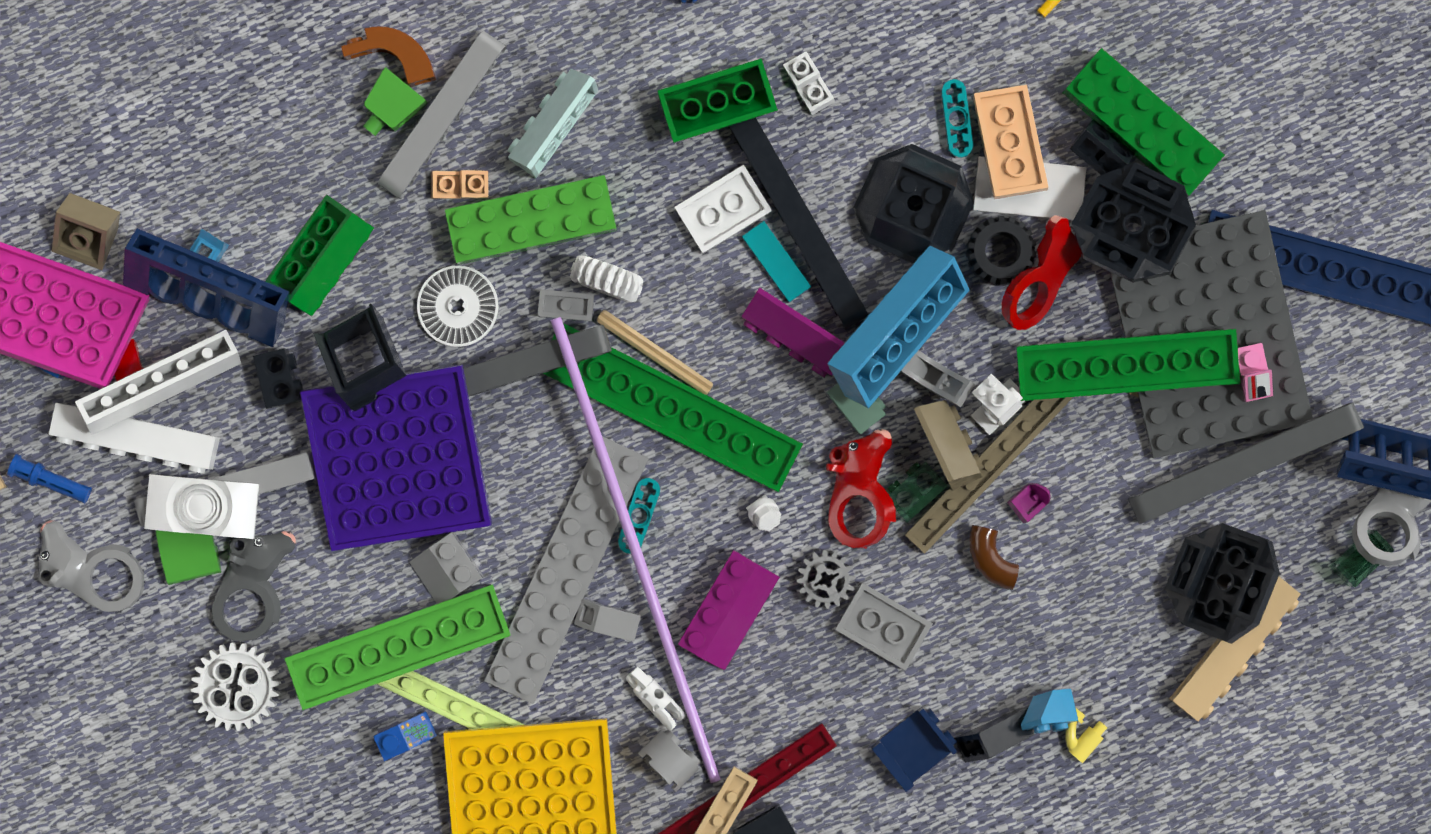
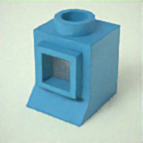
M201 229L190 250L219 262L229 245Z

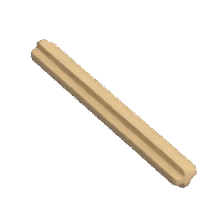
M603 310L598 316L597 322L604 325L606 329L697 391L707 395L712 389V382L608 311Z

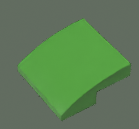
M156 530L160 557L168 585L222 572L218 549L213 535Z

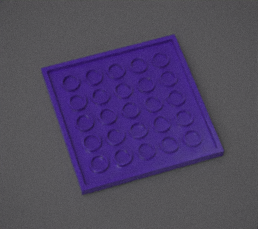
M463 364L406 373L407 376L377 392V399L357 411H352L336 393L333 385L302 390L300 392L331 551L492 525Z

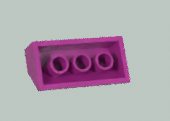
M759 287L741 316L745 320L743 325L754 333L760 330L768 336L765 340L775 347L780 348L783 345L791 350L788 355L798 362L802 363L805 359L813 365L811 370L821 377L825 378L827 374L832 377L833 373L827 363L845 343Z
M733 549L679 640L678 645L701 659L725 670L780 577Z

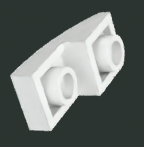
M807 52L783 64L784 69L811 115L835 102L834 97L822 80L820 72Z

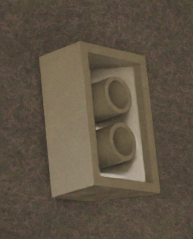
M943 400L914 408L952 490L954 491L981 478L980 470L984 466L978 453L972 455L968 445L973 443L967 430L961 431L957 424V421L961 420L955 405L949 407L947 401Z

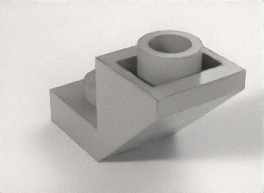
M582 599L574 625L596 633L634 641L641 615L623 608L609 607L589 599Z

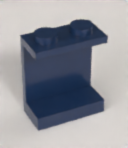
M922 706L871 746L872 750L905 792L915 786L913 783L950 753L954 755L957 752L953 746L957 743L948 730L942 733L936 725L940 720L930 708L925 711Z

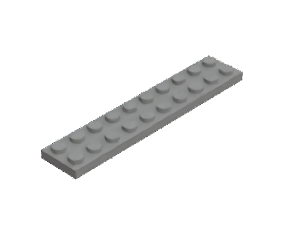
M602 436L627 506L649 458ZM595 448L586 463L509 627L511 636L504 638L484 680L534 704L578 611L581 600L587 592L620 521Z

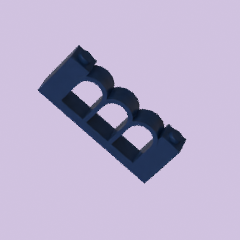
M138 228L125 247L124 286L145 295L150 293L155 298L168 304L182 303L189 312L205 319L217 318L228 329L238 333H248L249 338L274 347L285 325L289 291ZM165 272L180 277V280L174 279ZM201 287L216 292V295L206 292ZM235 301L240 302V303H242V304H244V305H247V306H249V307H252V308H251V310H250V309H247V308H244V307L240 306L238 303H236Z

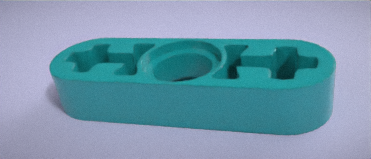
M951 79L943 85L941 90L947 145L952 156L964 158L970 154L973 148L967 92L965 85L960 80ZM951 85H955L956 89L961 90V93L957 95V104L963 102L964 107L954 106L950 109L947 108V104H953L952 96L946 94V91L950 90ZM955 111L961 112L965 118L964 124L958 127L953 126L949 121L950 114ZM966 129L967 134L962 133L961 137L962 142L967 143L968 147L964 148L963 153H959L957 148H953V144L957 143V134L951 136L950 130L958 132Z
M652 478L642 479L637 484L628 509L633 527L644 529L642 534L636 532L640 548L642 547L660 495V485ZM648 482H651L653 484L652 488L656 490L655 495L650 494L647 502L653 503L651 508L644 504H635L637 497L640 500L643 499L644 492L640 489L642 485L646 486ZM636 508H643L647 512V519L642 524H637L632 520L631 514ZM621 529L618 545L623 552L631 554L630 549H627L626 543L623 542L625 535L623 529Z

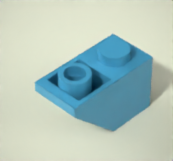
M1071 689L1052 690L1033 696L1021 724L1022 730L1034 729V733L1037 734L1050 731L1051 727L1053 732L1069 729V723L1078 721Z

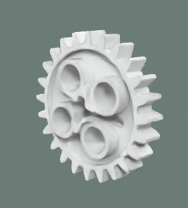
M232 642L230 643L229 650H227L224 644L220 645V654L214 649L210 650L209 653L212 659L202 657L201 661L205 666L195 667L200 676L191 679L198 683V687L191 689V692L199 693V697L193 700V703H202L203 706L198 712H208L206 721L215 718V727H219L224 722L226 731L230 730L233 724H235L237 731H241L243 723H245L246 727L250 729L253 727L252 720L258 724L263 722L260 714L267 717L271 715L267 708L268 706H277L272 697L280 696L281 693L274 690V687L281 684V681L273 680V676L277 675L279 671H270L269 667L272 666L274 661L265 663L264 658L267 653L263 652L260 655H256L257 646L247 651L246 643H242L240 648L237 649L236 643ZM222 663L228 664L231 668L229 678H224L219 673V667ZM238 663H242V670L238 678V685L242 686V690L235 693V708L232 711L230 710V704L233 699L234 688L230 687V684L236 681ZM249 668L255 669L258 673V680L255 683L249 682L246 678V671ZM217 690L223 691L226 695L224 705L215 702L214 694ZM243 695L250 696L253 700V707L250 710L244 709L241 705Z

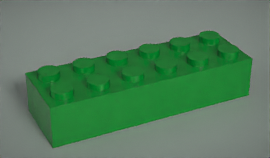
M1103 48L1095 54L1062 92L1090 118L1098 122L1135 153L1134 156L1149 169L1184 185L1188 197L1225 156L1224 153Z

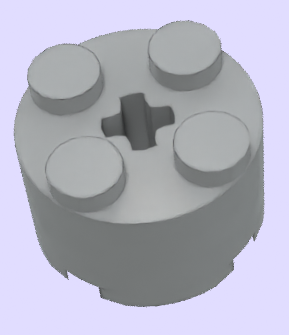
M660 730L637 754L642 758L646 755L647 758L644 762L665 783L667 782L670 785L673 782L674 784L670 788L677 792L699 770L697 765L701 761L690 750L686 749L683 751L678 746L681 741L671 731L666 730L663 732Z

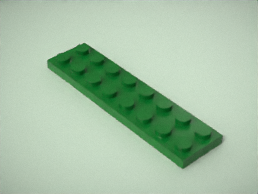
M1236 329L1016 347L1019 393L1023 398L1021 401L1240 384Z

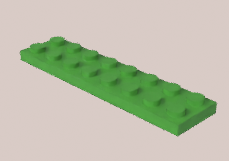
M492 584L285 658L302 710L511 635Z

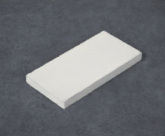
M979 156L973 211L1049 219L1057 215L1073 221L1083 203L1086 167L1044 163L1049 187L1047 191L994 199L986 159Z

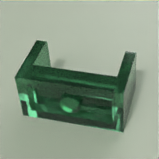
M1367 530L1369 539L1376 548L1390 553L1395 551L1376 530ZM1353 543L1329 567L1347 586L1356 588L1380 564L1374 565L1367 561L1357 551L1355 543Z

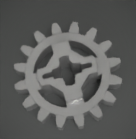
M823 550L820 557L813 552L812 561L808 559L803 560L807 565L806 568H798L803 577L796 579V582L803 583L804 587L799 589V592L808 593L805 599L807 602L815 599V607L817 608L821 602H824L826 609H829L830 602L840 606L839 598L842 597L848 600L849 597L845 592L847 590L854 591V587L849 585V581L855 580L856 576L849 575L848 573L853 569V566L844 565L847 559L845 556L840 560L836 559V551L831 556H828L827 551ZM823 561L834 562L839 568L834 570L826 568ZM814 566L817 572L814 579L808 582L809 571ZM825 572L827 575L838 573L830 580V586H826L824 583L814 585L822 579L821 573ZM844 576V584L841 590L837 592V581ZM817 589L824 590L829 597L817 596L812 591Z

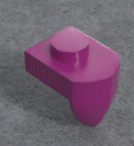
M1038 483L1026 484L1007 503L1022 523H1028L1050 503V490Z

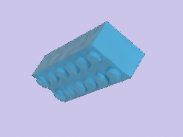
M929 246L892 290L885 295L873 312L867 316L860 327L849 337L840 350L833 355L827 364L845 397L869 408L970 291L954 256Z

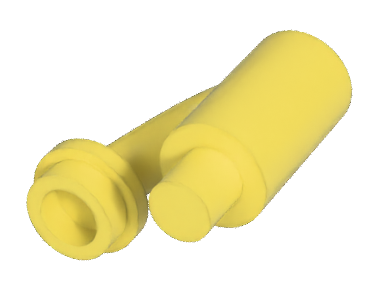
M1076 708L1078 721L1068 724L1069 729H1066L1065 740L1069 749L1068 752L1081 763H1084L1104 739L1101 735L1107 727L1098 721L1093 728L1089 726L1077 739L1076 725L1077 722L1081 724L1084 722L1085 715Z

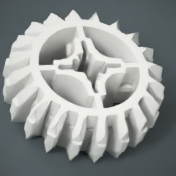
M584 255L577 256L575 263L573 262L570 278L573 282L627 302H635L642 291L643 279L639 275Z

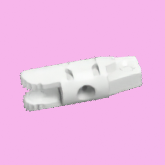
M639 667L632 670L625 679L632 686L635 695L669 731L676 726V723L664 708L677 720H682L686 716V713L665 690Z

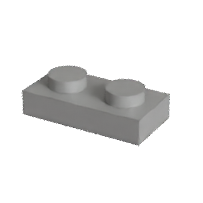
M540 289L538 317H561V319L592 322L594 294Z

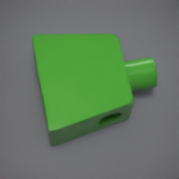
M385 67L364 102V106L373 114L363 127L374 136L380 132L385 124L396 132L422 110L428 102Z

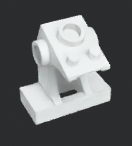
M990 374L972 392L982 405L970 416L990 435L999 426L1004 425L1022 407L1025 401H1021L1023 398L1019 393V387L1010 378L1002 384Z

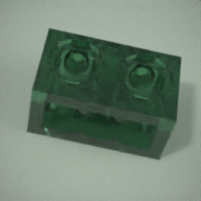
M915 462L905 472L908 475L907 478L901 483L898 480L894 481L886 489L894 502L896 512L907 523L947 487L946 483L927 462H923L921 465ZM921 473H926L931 478V484L926 489H921L916 482L917 477ZM902 491L908 492L911 496V502L906 507L899 506L896 501L897 495Z

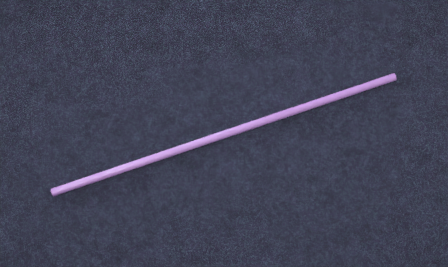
M561 317L555 318L550 321L710 783L720 780L717 767Z

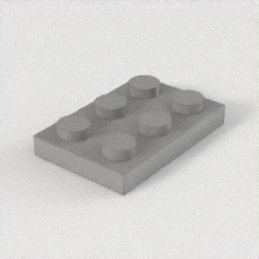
M861 583L835 630L906 671L933 623L866 584Z

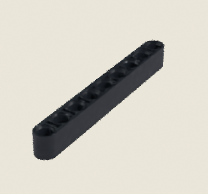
M754 118L728 126L734 133V138L742 152L744 151L755 175H758L762 182L761 185L766 194L773 201L774 208L782 222H785L789 229L790 236L800 248L801 255L809 269L811 268L816 276L815 279L821 290L827 295L828 302L836 316H839L843 328L846 330L866 319L868 313L758 120Z

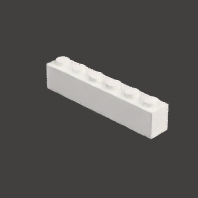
M224 330L75 401L91 435H94L241 364L240 357L227 330Z
M55 403L49 435L57 436L56 442L72 445L73 440L83 442V448L98 451L99 446L108 447L111 454L125 456L126 452L136 454L135 459L152 462L154 457L163 459L162 465L178 468L179 463L189 465V471L204 474L206 469H213L220 440L219 437L127 418L91 435L78 407L62 403Z

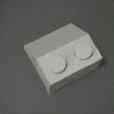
M451 532L409 562L437 604L454 598L484 577L455 532Z

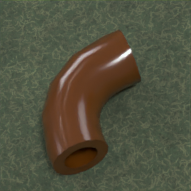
M972 525L970 532V554L976 569L987 581L1012 591L1017 581L1019 565L1004 560L999 555L996 548L997 530Z

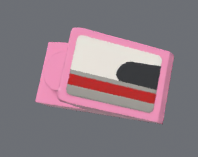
M1257 343L1239 347V372L1245 402L1273 396L1272 370H1269L1267 367L1263 344Z

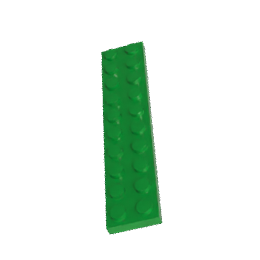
M563 323L567 335L580 332ZM554 334L552 340L557 339L555 334ZM612 347V351L577 363L588 397L777 492L780 491L803 443ZM566 366L543 373L574 389Z

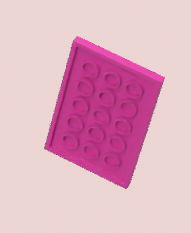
M0 242V354L99 389L109 386L150 300L149 295Z

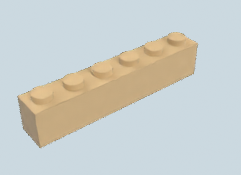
M1278 577L1260 624L1232 644L1217 639L1171 695L1169 700L1194 720L1199 722L1201 718L1203 720L1206 719L1214 709L1212 704L1218 697L1223 698L1230 690L1231 685L1229 683L1235 676L1240 677L1247 669L1248 664L1246 662L1252 654L1256 656L1264 648L1265 643L1263 641L1269 633L1273 635L1282 625L1281 618L1286 612L1290 614L1299 604L1297 599L1301 594L1281 577Z

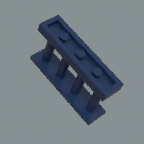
M1361 419L1364 425L1363 429L1340 438L1348 441V450H1345L1338 465L1337 477L1431 500L1430 435ZM1360 444L1375 447V457L1361 454ZM1386 450L1401 454L1402 464L1386 460ZM1413 457L1428 460V470L1414 467Z

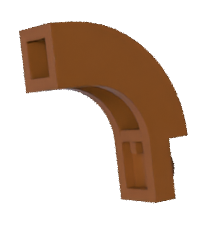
M380 26L364 28L367 39L363 40L362 37L352 38L347 41V45L341 46L346 60L376 52L394 55L401 61L410 87L437 80L432 63L423 48L411 36L400 30Z

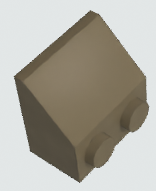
M69 193L56 211L52 252L103 270L118 231L120 211Z

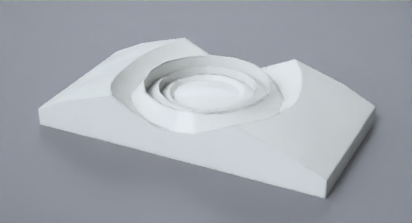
M149 474L144 529L254 539L259 484Z

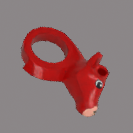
M1054 215L1048 220L1045 226L1046 233L1037 248L1038 266L1021 272L1005 290L1001 313L1004 319L1017 330H1027L1043 319L1051 308L1068 271L1081 257L1077 240L1070 229L1068 219L1065 217ZM1038 282V293L1034 302L1026 311L1017 314V304L1023 291L1032 283Z
M878 429L866 437L832 448L829 455L831 463L826 464V470L836 474V482L829 507V526L834 537L841 544L851 548L867 549V547L878 543L887 533L890 522H896L894 502L885 488L877 481L883 457L892 445V437L887 430ZM858 495L866 497L876 510L874 529L863 538L852 535L847 530L843 520L846 504L850 499Z

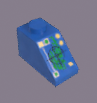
M425 711L385 729L373 737L383 760L386 761L436 737L437 734Z

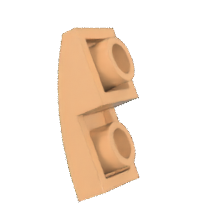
M488 171L431 172V199L488 198Z

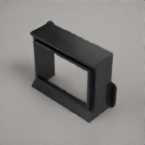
M369 304L370 307L325 333H313L335 391L352 411H357L377 399V392L407 376L384 318L372 304ZM372 330L385 362L347 382L335 349L353 338L364 335Z

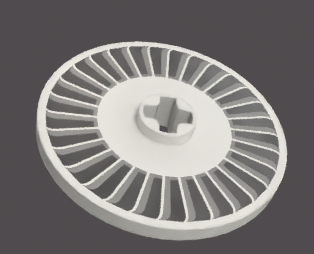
M449 266L432 274L423 284L417 300L418 317L424 330L436 341L452 347L469 346L482 340L493 328L499 310L497 293L492 283L479 271L466 266ZM462 299L464 301L462 304L465 308L462 313L460 311L453 313L451 311L453 309L451 302L453 300L458 302Z

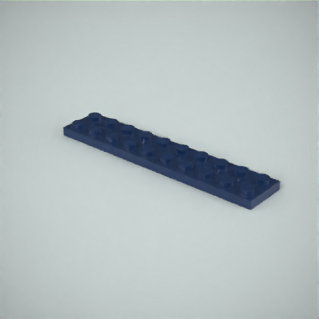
M1210 210L1207 223L1236 216ZM1269 225L1283 286L1431 326V268Z

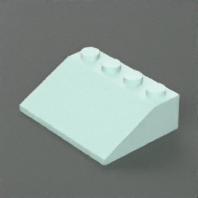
M570 69L567 74L563 72L555 82L557 89L552 96L547 94L539 105V108L542 109L536 118L530 117L523 128L526 131L520 140L516 138L508 148L510 153L508 158L510 161L534 178L538 177L598 92L596 81L591 76Z

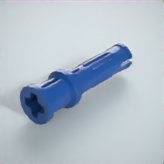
M19 454L14 456L7 472L8 477L16 476L28 481L31 486L39 484L84 504L88 501L92 491V487L45 469L43 464L39 462L34 464L24 460Z

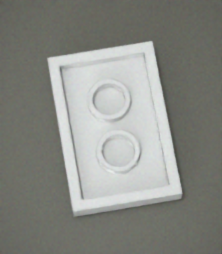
M744 165L674 207L702 254L772 212Z

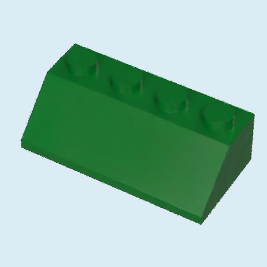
M762 58L657 91L673 143L778 111Z
M326 194L265 282L289 291L288 301L312 317L316 310L320 308L330 290L337 284L344 270L352 263L354 256L361 246L368 240L374 227Z

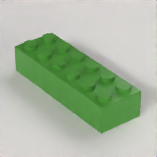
M605 175L445 209L455 260L458 265L617 231Z

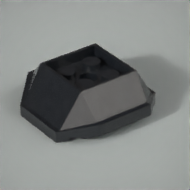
M910 144L875 158L853 210L867 244L914 264L929 246L948 254L952 253L974 201L962 166L914 144ZM916 197L921 201L922 207L919 211H912L908 208L907 201L909 198Z
M1133 162L1125 165L1123 168L1110 171L1096 178L1072 221L1071 227L1083 259L1134 283L1170 275L1196 228V222L1184 185ZM1129 223H1137L1141 228L1138 231L1132 232L1126 226Z
M1224 523L1208 528L1199 534L1185 537L1165 586V590L1169 599L1172 600L1181 624L1230 644L1260 624L1280 574L1273 542ZM1232 580L1230 587L1227 589L1228 583Z

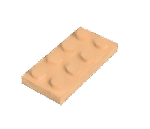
M1027 85L974 93L973 101L993 198L1000 199L1047 191L1049 187Z

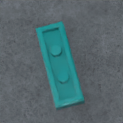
M765 221L742 236L789 303L811 288V285Z

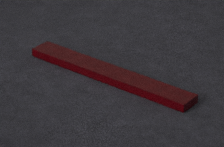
M822 723L747 773L758 781L740 811L837 747V744ZM717 794L658 834H694Z

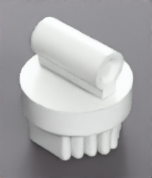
M765 494L746 507L750 521L759 530L769 532L780 524L781 513L779 507L774 500L767 498Z

